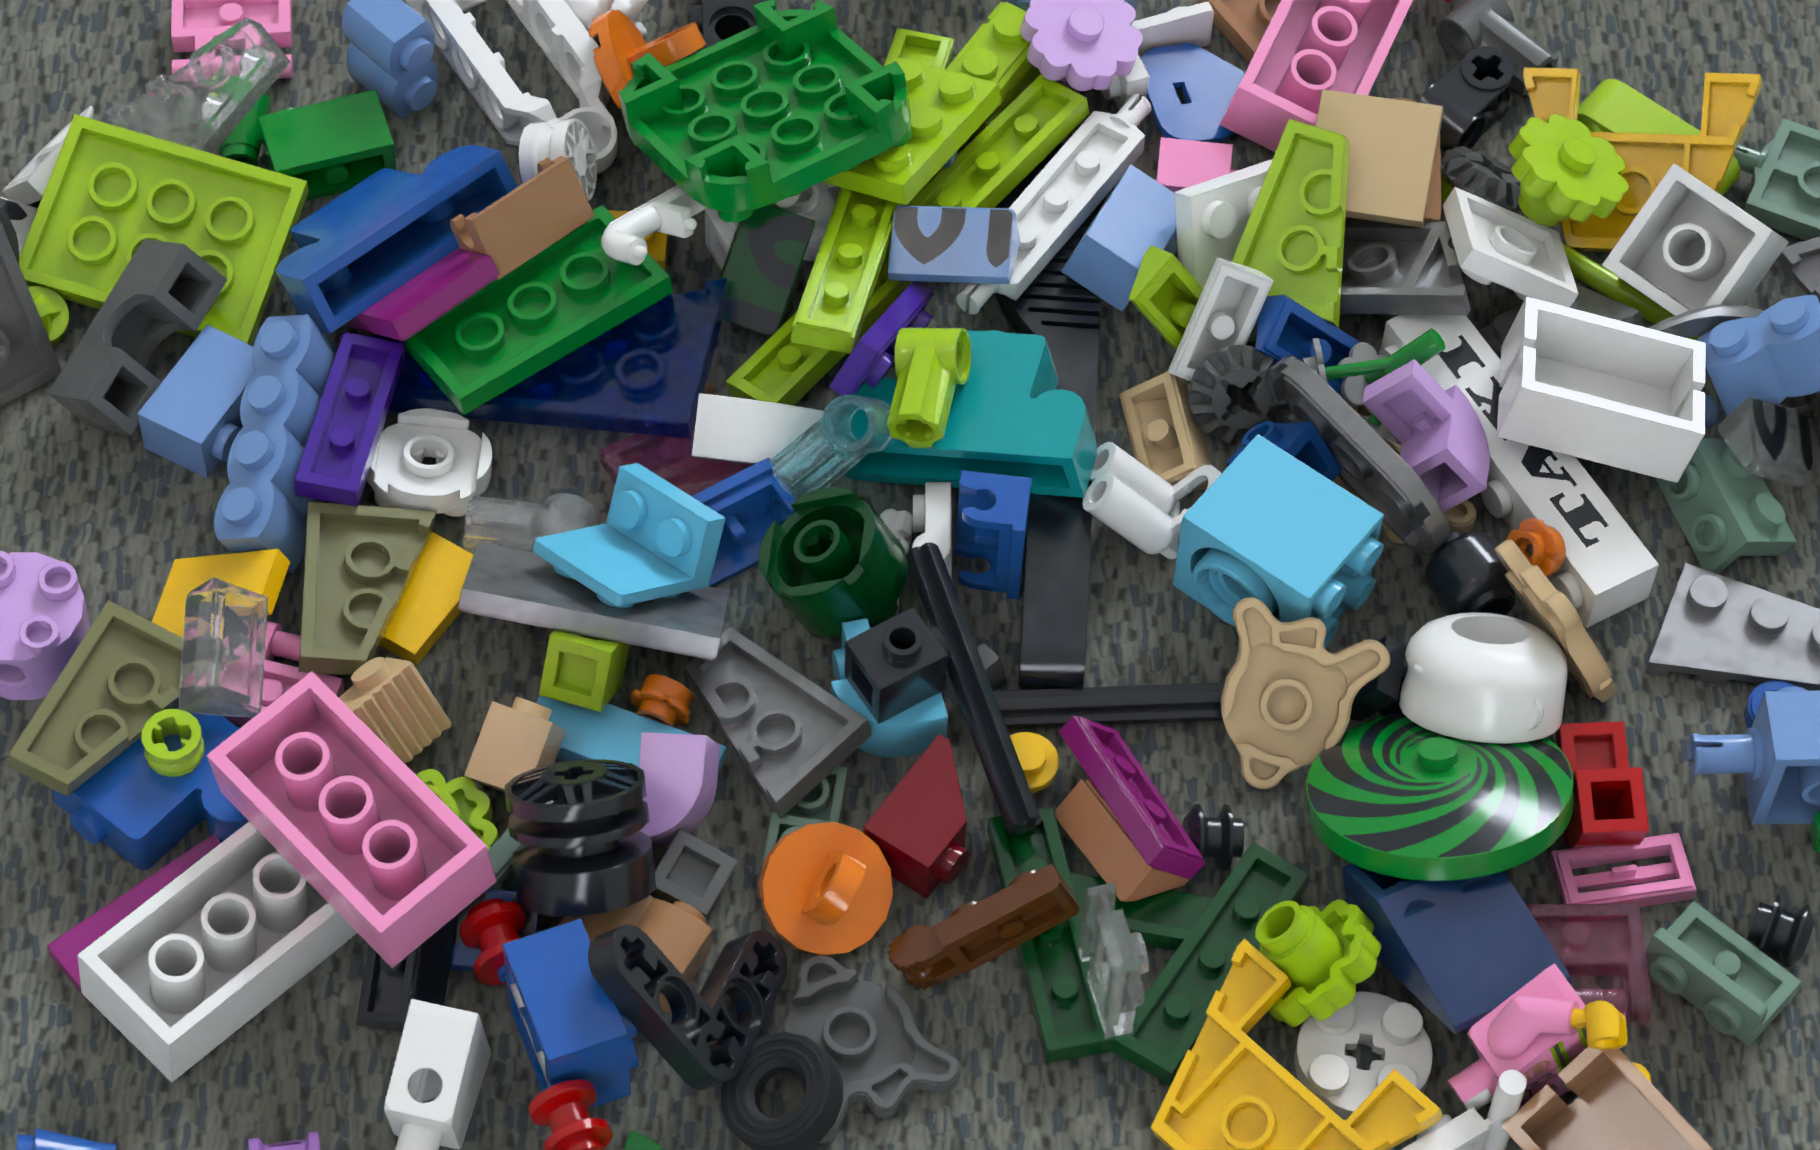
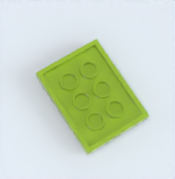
M74 114L20 253L19 267L28 287H47L57 292L65 300L100 309L144 239L185 244L225 277L227 281L196 331L179 330L176 332L197 338L206 325H209L252 346L278 277L276 268L284 259L292 238L290 229L297 224L309 192L308 183L302 179Z

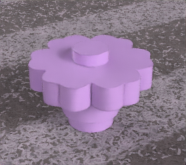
M1031 0L1020 27L1022 37L1030 42L1026 57L1032 65L1039 68L1040 73L1046 79L1056 81L1067 88H1073L1077 91H1087L1090 89L1105 90L1111 85L1114 75H1128L1137 59L1138 51L1143 42V35L1132 26L1136 17V11L1124 0Z

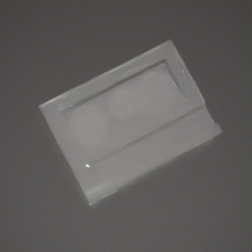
M1114 882L1087 888L1079 947L1081 962L1089 961L1087 981L1106 1038L1132 1033L1136 1006L1144 1003L1141 974L1149 971L1148 954L1141 933L1130 934L1123 909L1114 911L1116 899Z

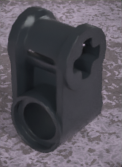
M1490 46L1474 48L1440 81L1427 88L1416 101L1417 103L1443 106L1440 127V149L1445 153L1447 150H1453L1455 147L1471 149L1479 138L1507 112L1510 98L1507 87L1513 80L1514 64L1505 51Z

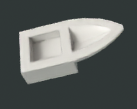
M88 107L80 116L92 119L93 107ZM71 122L3 189L2 192L10 200L29 205L42 199Z

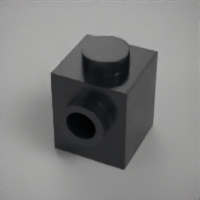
M912 607L845 641L844 676L877 723L880 724L946 690L947 661L951 659V653L947 641L940 630L934 625L927 627Z

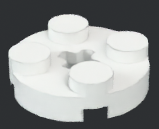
M431 408L408 410L398 414L397 424L388 426L382 431L367 482L373 488L375 502L380 507L437 511L436 514L444 513L453 517L469 514L474 509L476 498L489 485L492 470V446L484 433H482L481 440L476 433L469 430V420L457 413ZM424 457L436 458V464L426 465L421 463Z
M1363 991L1356 992L1353 1000L1348 1005L1337 1010L1326 1020L1317 1021L1310 1015L1300 1029L1295 1049V1069L1299 1081L1305 1087L1307 1086L1314 1095L1343 1120H1346L1393 1069L1398 1071L1423 1093L1429 1079L1433 1061L1430 1038L1423 1028V1018L1418 1009L1411 1004L1397 1002L1388 996ZM1357 1045H1367L1372 1048V1052L1379 1054L1382 1060H1373L1369 1070H1361L1357 1068L1356 1058L1345 1055V1051L1355 1050Z

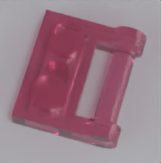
M1639 903L1526 904L1570 976L1623 975L1624 989H1574L1585 1005L1594 1001H1607L1618 1012L1626 1016L1627 1022L1650 1021L1652 998Z

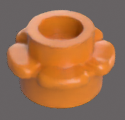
M1530 518L1523 520L1519 524V529H1514L1508 534L1506 540L1509 541L1511 539L1530 564L1533 566L1537 565L1546 577L1555 573L1562 566L1566 553L1565 542L1560 532L1554 527L1545 525L1540 519ZM1531 544L1533 547L1532 556L1529 555V546Z
M658 674L648 675L641 689H635L631 693L630 699L632 703L639 707L636 714L671 727L674 724L684 726L690 721L689 707L693 700V694L686 686L672 678Z

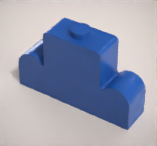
M466 145L444 153L429 163L424 172L418 175L390 168L381 169L294 225L290 232L299 249L280 262L276 268V273L298 315L308 314L323 332L331 334L458 249L459 245L452 232L450 220L459 214H462L465 218L473 212L479 213L517 188V185L500 150L477 145Z
M187 711L198 720L205 745L204 757L200 765L192 772L177 777H167L155 772L149 767L145 758L144 747L141 741L142 737H140L68 796L52 789L56 804L70 814L71 824L85 840L93 845H98L101 841L105 842L139 870L150 869L202 820H206L209 836L214 834L222 843L249 821L220 792L207 758L208 753L239 729L221 714ZM178 734L164 737L168 751H176L182 748Z

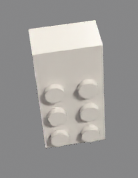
M248 822L77 955L81 992L169 1081L173 1082L333 954L357 932L275 847Z

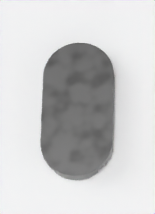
M1287 355L1267 371V384L1274 400H1277L1279 403L1286 397L1292 410L1287 415L1290 419L1289 423H1313L1342 469L1338 476L1362 501L1384 514L1383 522L1396 536L1410 547L1413 546L1418 550L1422 547L1426 553H1432L1450 538L1451 531L1447 518L1421 478L1315 370L1299 358Z

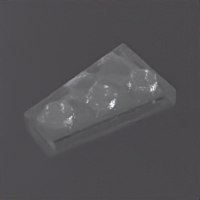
M245 17L191 53L189 64L169 77L160 74L145 84L147 92L129 104L120 101L106 110L105 113L115 126L213 154L291 62L261 23Z

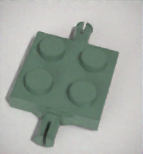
M1783 118L1774 139L1761 152L1739 144L1735 150L1734 156L1739 163L1740 170L1752 174V190L1745 204L1744 211L1769 228L1806 241L1820 237V131Z

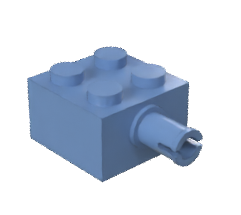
M1785 687L1777 691H1765L1752 728H1748L1746 734L1699 735L1698 733H1691L1687 744V761L1694 762V764L1689 765L1690 774L1692 776H1699L1700 774L1743 773L1751 825L1811 824L1814 814L1820 811V691H1807L1801 687Z

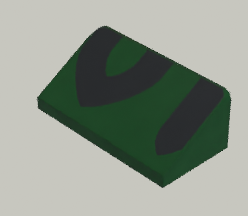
M768 205L754 210V213L749 218L738 222L707 314L772 336L779 329L815 226V221Z

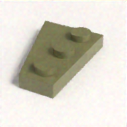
M308 502L299 672L310 673L312 671L313 673L353 675L361 665L373 659L434 529L437 511L362 505L355 507L345 504Z
M108 600L8 754V767L68 796L142 737V729L146 721L155 713L165 709H177L181 702V688L200 690L223 672L225 659L220 657L218 661L201 666L183 665L184 644L188 640Z

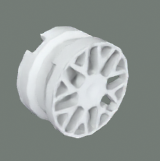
M573 118L560 120L554 127L545 122L527 125L522 132L519 144V168L522 183L538 174L537 164L548 157L553 161L559 156L568 157L589 202L596 189L597 165L593 141L584 123L579 119Z

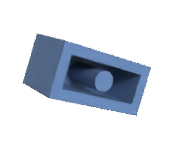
M1130 164L1102 205L1061 272L1122 312L1130 301L1128 298L1147 249L1153 245L1172 254L1177 250L1174 192Z
M206 325L137 413L144 448L207 479L221 461L227 462L232 443L243 427L240 418L242 395L248 381L256 372L253 365V346Z

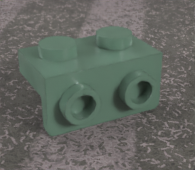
M1702 438L1678 483L1655 477L1704 570L1719 574L1739 556H1778L1785 553L1797 542L1785 520L1784 509L1772 496L1758 470V462L1755 455L1745 446L1742 439Z
M1695 901L1687 907L1667 930L1660 927L1651 936L1642 962V966L1650 972L1653 980L1662 989L1672 994H1680L1700 1009L1707 1021L1716 1030L1725 1035H1734L1748 1047L1793 999L1802 982Z

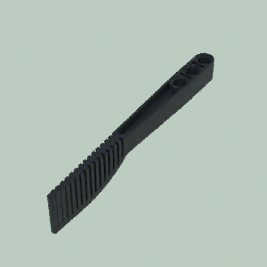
M1060 143L995 208H1009L1064 144ZM1105 197L1016 301L1003 294L995 293L1005 317L1016 334H1032L1045 337L1058 376L1056 390L1072 391L1082 398L1094 435L1096 430L1101 298L1062 273L1061 270L1105 202ZM1030 493L1025 547L1018 686L1079 689L1084 687L1092 515L1083 508V498Z

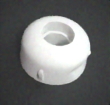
M1471 612L1448 615L1432 620L1410 638L1405 651L1408 670L1402 684L1399 706L1402 713L1412 722L1430 731L1457 739L1504 744L1542 739L1555 733L1560 728L1568 676L1567 657L1557 641L1547 632L1517 618L1499 614Z

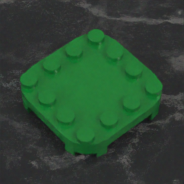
M776 0L753 5L756 20L755 26L665 67L650 53H647L631 63L634 76L623 90L618 91L626 131L633 143L689 197L709 209L717 210L719 218L723 221H743L749 218L756 209L777 203L788 197L796 196L819 182L855 168L858 164L883 153L889 148L902 146L912 138L911 110L905 73L897 61L883 67L838 28L834 7L820 0L815 2L813 10L790 9L777 11Z

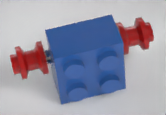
M500 898L488 899L476 904L469 910L467 918L461 923L459 934L465 946L481 950L482 954L475 960L473 965L477 980L485 985H501L505 983L507 985L509 1009L542 1090L531 1101L528 1111L534 1124L549 1126L552 1135L545 1141L543 1150H604L613 1137L611 1128L606 1120L591 1118L588 1110L631 1095L630 1070L639 1067L637 1054L631 1039L637 1036V1029L592 976L588 964V950L591 942L581 918L520 938L518 933L524 928L527 920L521 905L515 902H505Z

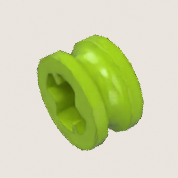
M165 709L149 718L142 729L141 741L144 747L145 758L149 767L158 774L167 777L183 776L192 772L200 765L205 753L202 730L198 720L189 712L180 709ZM178 734L182 748L176 751H168L164 737Z

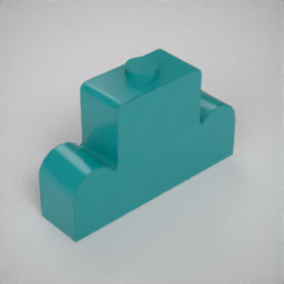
M967 330L971 343L970 374L964 385H956L944 438L936 440L932 444V448H911L907 443L891 437L887 427V420L897 381L887 377L883 378L875 390L865 383L853 397L845 400L832 438V444L845 478L852 480L925 485L926 482H951V488H959L961 470L1032 478L1030 493L1079 498L1085 497L1098 449L1082 398L1072 391L1056 390L1058 376L1045 337L1032 334L1004 333L998 330Z

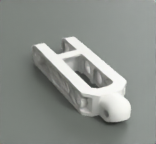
M404 0L407 5L432 25L436 46L507 144L519 146L524 128L531 123L545 122L554 127L560 120L575 118L584 123L593 141L597 174L602 173L612 165L617 156L618 137L614 119L607 110L611 96L601 79L593 58L595 56L593 49L599 46L589 36V32L565 0H506L580 101V108L573 109L560 118L556 117L548 99L531 96L528 92L521 93L505 71L504 58L499 52L493 54L476 31V20L470 12L463 13V11L488 0Z

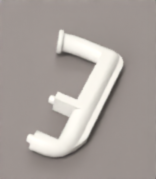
M677 185L610 222L602 235L601 246L610 258L632 265H639L647 255V244L643 239L644 237L658 231L687 238L693 234V230L697 226L696 220L691 217L707 209V207L693 200ZM800 194L774 203L773 206L780 209L788 208L798 200Z

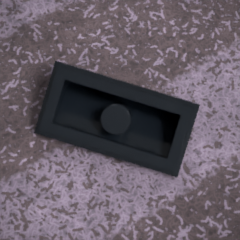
M458 914L393 968L368 945L356 1020L357 1026L403 1032L411 999L444 1006Z

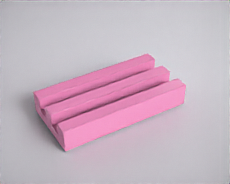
M1679 833L1645 837L1640 845L1555 850L1551 852L1549 858L1551 870L1555 872L1557 877L1555 884L1558 894L1562 895L1564 901L1562 908L1565 918L1691 900L1694 898L1697 890ZM1667 855L1671 859V862L1640 867L1632 864L1613 867L1611 871L1573 876L1572 869ZM1677 878V879H1673V880H1666V881H1659V882H1653V883H1646V884H1639V885L1618 887V888H1612V889H1605V890H1598V891L1578 893V892L1590 891V890H1596V889H1603V888H1610V887H1617V886H1624V885H1631V884H1637V883H1644V882H1651V881H1658V880H1665V879Z

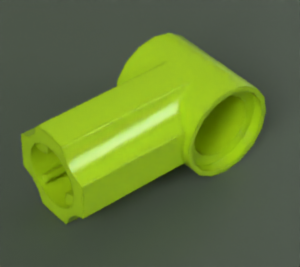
M901 328L899 330L894 357L898 379L887 420V427L892 438L907 443L911 448H932V444L936 440L944 438L956 385H964L970 374L971 343L969 334L964 328Z

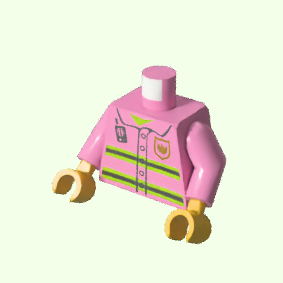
M1554 963L1470 1028L1467 1035L1480 1059L1447 1081L1467 1111L1473 1107L1478 1111L1492 1101L1499 1077L1506 1070H1517L1526 1078L1527 1085L1519 1109L1546 1084L1561 1096L1572 1090L1557 1074L1587 1047L1598 1050H1610L1627 1045L1626 1018L1607 1001H1594L1585 1005ZM1633 1062L1639 1071L1651 1082L1648 1070L1643 1065Z

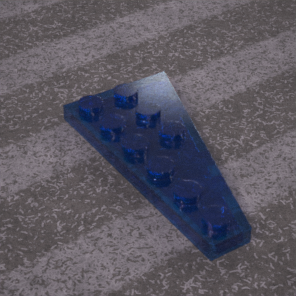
M727 278L705 281V290L666 296L465 415L458 410L405 349V361L389 411L405 412L413 409L431 408L457 413L469 419L691 439L696 423L699 393L704 392L729 297ZM382 335L371 336L373 338L399 342L396 339Z

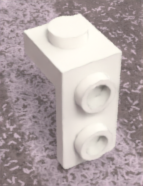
M1204 2L1189 7L1180 6L1163 14L1134 21L1132 26L1143 35V42L1138 51L1137 59L1128 75H1114L1111 85L1107 89L1101 90L1104 98L1107 100L1113 98L1120 110L1133 94H1140L1139 101L1143 96L1147 97L1150 76L1140 58L1149 49L1185 43L1195 44L1199 47L1208 46L1210 44L1214 11L1210 3Z

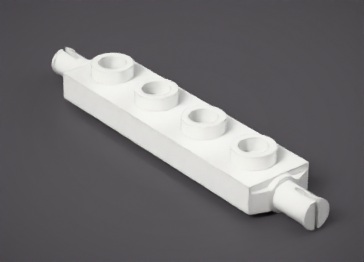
M1140 94L1131 95L1117 114L1093 111L1009 207V209L1014 210L1016 213L1020 236V246L1010 284L969 283L956 298L959 307L966 312L969 308V314H977L993 293L1003 294L1016 301L1121 179L1130 164L1133 165L1144 150L1145 135L1137 126L1152 110L1150 102L1144 96L1139 101Z

